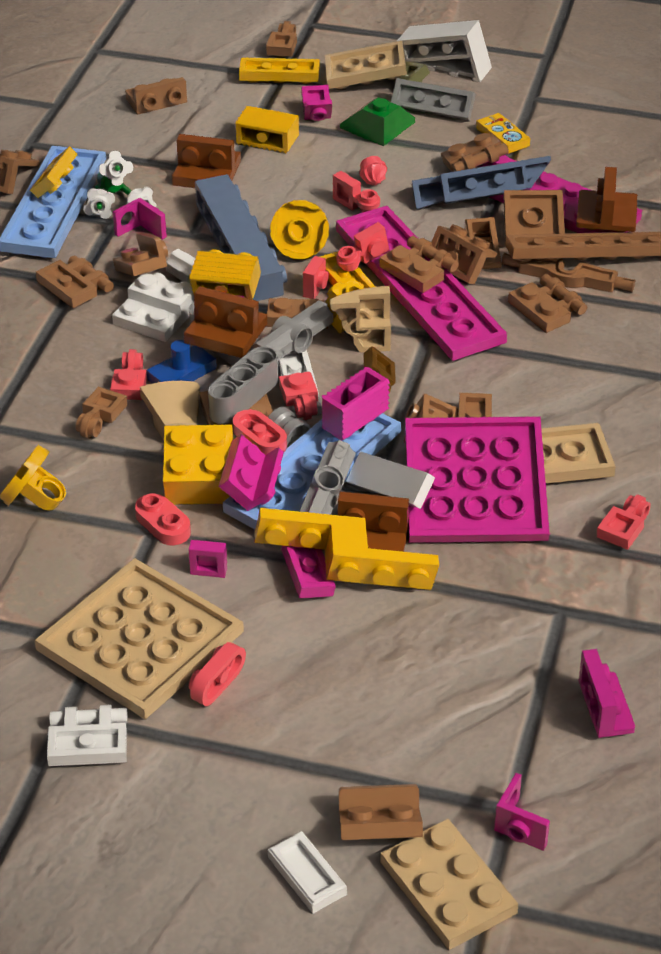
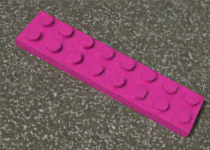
M388 206L336 221V231L349 246L355 245L354 235L377 222L385 227L389 251L399 245L410 250L412 248L407 246L409 237H417ZM389 251L366 263L385 286H389L390 292L452 361L507 343V332L448 269H444V280L422 293L379 267V257Z

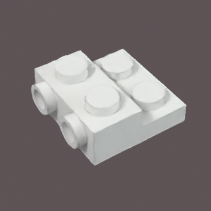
M148 273L141 274L127 288L128 299L112 314L113 325L166 342L189 318V306L194 302L191 284L186 281H181L180 283L169 281L161 273H154L153 275Z

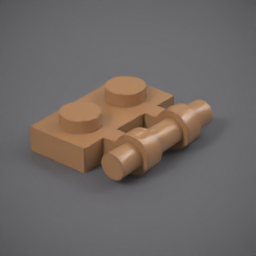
M483 133L465 144L452 145L447 151L441 153L443 163L452 172L473 169L486 162L494 163L499 161V157L508 154L509 151L506 144H501V141L492 133Z
M415 236L409 237L407 241V246L412 249L409 250L399 245L379 257L380 268L422 293L444 280V269L454 272L459 265V262L453 259L449 252L443 249L437 250L432 247L430 241L425 238L419 239Z
M75 255L69 258L68 265L58 260L36 271L37 282L72 308L96 297L97 290L102 289L108 293L114 288V283L109 280L106 273L101 270H95L88 260L78 258Z
M544 274L540 278V284L544 287L540 288L531 282L509 292L508 302L545 333L570 323L571 312L575 311L582 315L588 308L582 302L580 295L575 291H568L561 280L556 277L552 278L548 274Z

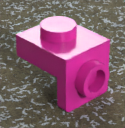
M328 85L301 86L304 120L321 121L331 118L332 100L330 99Z

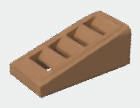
M494 217L465 219L464 229L468 231L466 236L472 239L474 236H488L480 238L489 242V248L497 252L495 259L485 260L482 269L501 268L502 262Z

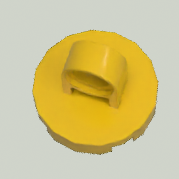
M293 200L283 204L275 212L270 223V236L275 246L283 255L292 259H307L316 255L325 246L329 236V222L325 213L317 204L307 200Z
M39 444L36 446L0 493V499L3 500V503L9 506L17 495L21 493L43 510L50 511L58 507L66 496V489L56 477L40 466L50 453L49 450ZM42 488L50 490L54 494L55 499L46 496Z

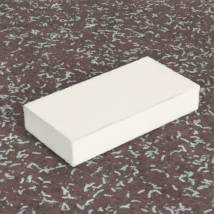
M302 831L268 849L269 860L312 914L347 895L345 883Z

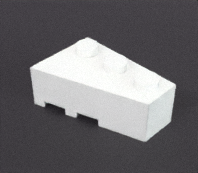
M479 20L409 26L397 40L403 42L405 61L426 64L430 71L438 69L449 72L451 76L463 75L472 77V81L481 82L492 68Z

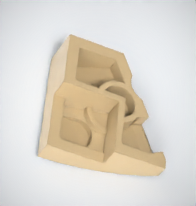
M389 286L355 290L330 299L331 310L333 312L336 311L342 321L344 330L352 336L353 343L359 352H365L371 346L379 351H391Z
M164 381L140 387V396L152 413L154 427L163 440L164 426L197 425L199 413L198 399L200 395V386L197 382Z

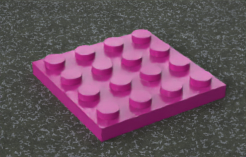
M541 416L405 418L406 466L427 472L435 477L421 509L409 505V543L549 540Z

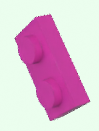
M282 546L281 550L299 598L332 597L334 595L336 585L334 580H327L326 563L322 549Z

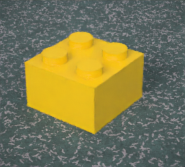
M232 424L164 426L163 486L165 497L174 505L223 504L230 497L219 487V483L233 440Z

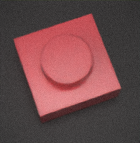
M314 256L303 271V297L315 299L320 290L326 288L329 280V272L326 271V258Z

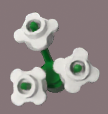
M111 151L109 158L99 166L98 184L88 190V202L84 205L83 210L87 215L95 214L100 215L103 219L109 218L112 214L110 210L111 204L115 202L113 193L119 190L128 195L127 204L142 198L154 207L157 205L152 199L153 190L150 187L137 188L132 191L123 183V178L126 174L133 171V164L130 161H125L121 157L120 152Z

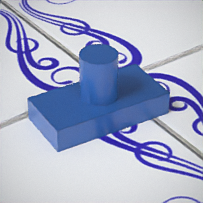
M176 340L171 343V357L146 370L147 380L152 384L164 381H194L217 369L216 358L203 348L197 346L190 347V344L184 343V340Z

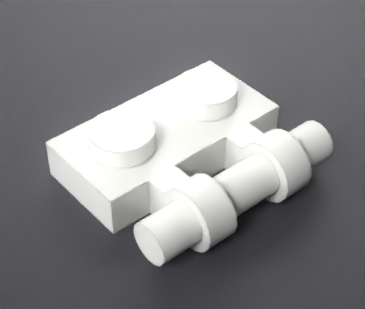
M100 705L99 709L78 710L77 706L65 707V711L50 712L47 747L48 766L127 762V708H112V705Z

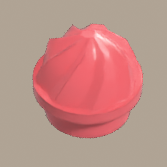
M370 156L362 160L359 174L361 179L367 184L374 186L378 183L381 184L386 179L387 166L380 157Z

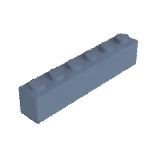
M228 174L195 181L196 205L221 252L229 254L246 252L253 256H258L261 274L253 300L260 301L283 296V283L287 282L284 265H279L274 248L268 246L266 234L264 231L260 232L257 218L255 215L251 216L246 200H242L238 185L233 184Z

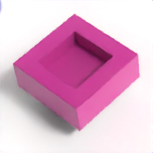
M191 540L188 549L190 575L225 578L227 572L226 543Z

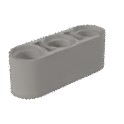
M260 346L252 349L211 383L208 387L209 416L212 421L218 424L232 423L236 413L248 410L278 383L277 352L273 348Z

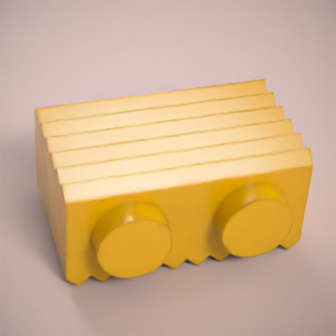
M246 106L235 123L236 142L238 145L242 143L244 146L247 144L249 147L252 145L254 148L257 146L259 149L262 147L264 150L268 148L269 151L273 149L274 151L278 150L280 153L283 151L286 154L299 136V116L295 114Z
M216 249L197 251L189 277L193 295L198 287L201 286L232 295L244 296V298L253 300L261 274L258 256H253L246 252L229 254Z

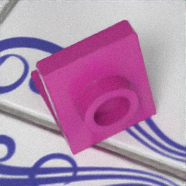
M138 198L113 211L114 232L118 237L138 226H142L155 236L160 237L161 240L167 237L165 214L142 198ZM131 211L132 218L129 223L121 225L123 215Z
M515 773L496 805L494 831L504 834L516 842H523L544 851L548 843L550 821L516 807L520 798L522 775Z

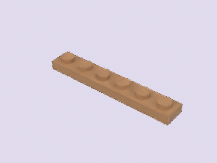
M661 232L507 235L505 246L512 259L524 262L531 259L557 261L560 258L587 260L589 257H602L610 260L617 257L643 259L646 256L661 257Z

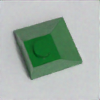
M378 97L341 122L340 129L385 146L413 125L415 117L401 106Z

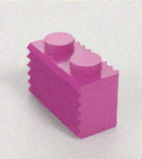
M364 367V370H359V373H354V376H350V379H345V382H341V385L336 386V389H331V392H327V395H322V429L342 441L367 423L375 420L376 417L389 409V380L371 368Z

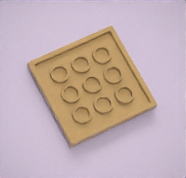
M134 558L35 639V646L38 652L146 720L182 688L195 671L201 670L207 664L217 647L223 646L227 642H233L244 632L243 621Z

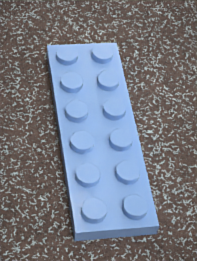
M51 146L0 237V252L56 258L87 199L88 190L93 188L97 180L99 166L106 160V152L72 148L78 154L71 163L74 168L63 179L60 178L62 184L52 194L46 192L37 198L30 189L51 161L68 148Z
M382 413L375 420L354 432L350 437L342 440L350 444L351 449L356 452L345 481L360 451L373 456L376 455L401 432V422ZM321 419L284 452L281 461V471L277 476L274 488L275 494L269 502L264 505L259 504L247 511L230 496L223 502V512L255 529L260 508L300 511L328 442H336L340 439L322 429Z

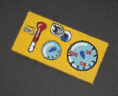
M500 113L476 120V129L482 134L492 133L501 141V144L505 143L509 151L508 154L530 146V137Z

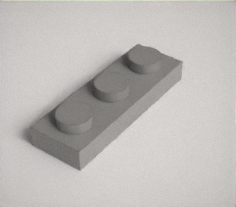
M397 78L391 103L399 105L403 109L470 121L476 94L471 91Z

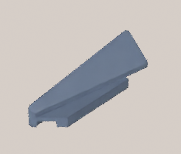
M551 156L443 173L436 177L412 180L411 186L416 210L442 201L448 204L502 195L504 190H530L550 163Z

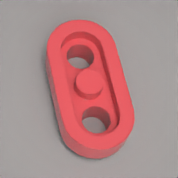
M248 409L234 415L233 433L236 437L242 434L265 455L278 447L282 451H286L287 434L285 430L263 413Z
M150 493L136 501L137 521L161 543L173 546L182 544L189 539L191 535L189 518L166 497Z
M227 642L223 646L217 647L207 664L201 670L195 671L191 676L188 685L191 699L204 706L211 705L240 673L246 659L245 649L232 642Z

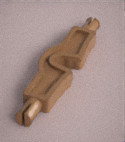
M505 252L502 257V265L517 267L520 274L540 278L544 274H548L552 278L556 277L561 280L565 287H587L607 292H613L614 288L633 292L635 287V279L618 277V271L587 263H579L573 270L567 271L564 270L565 262L562 258L557 261L531 259L524 262L512 259L511 255Z

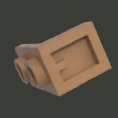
M2 149L0 153V192L13 194L18 166H40V160L32 159V153L20 150H15L14 152Z

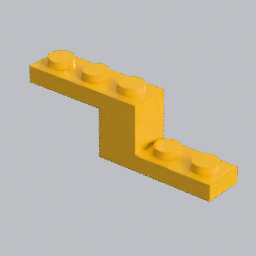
M260 508L254 532L255 543L324 549L327 580L432 590L439 568L438 555L368 548L365 518Z

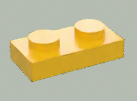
M70 146L51 161L30 191L37 198L46 192L52 194L62 184L60 178L63 179L74 168L71 163L78 154Z

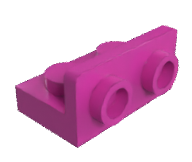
M241 434L232 440L219 487L247 511L259 504H266L275 494L274 488L277 476L281 471L284 451L278 447L265 455L255 444H252Z
M597 649L583 650L578 682L598 738L634 733L635 723L616 673L610 672L607 663L602 664Z

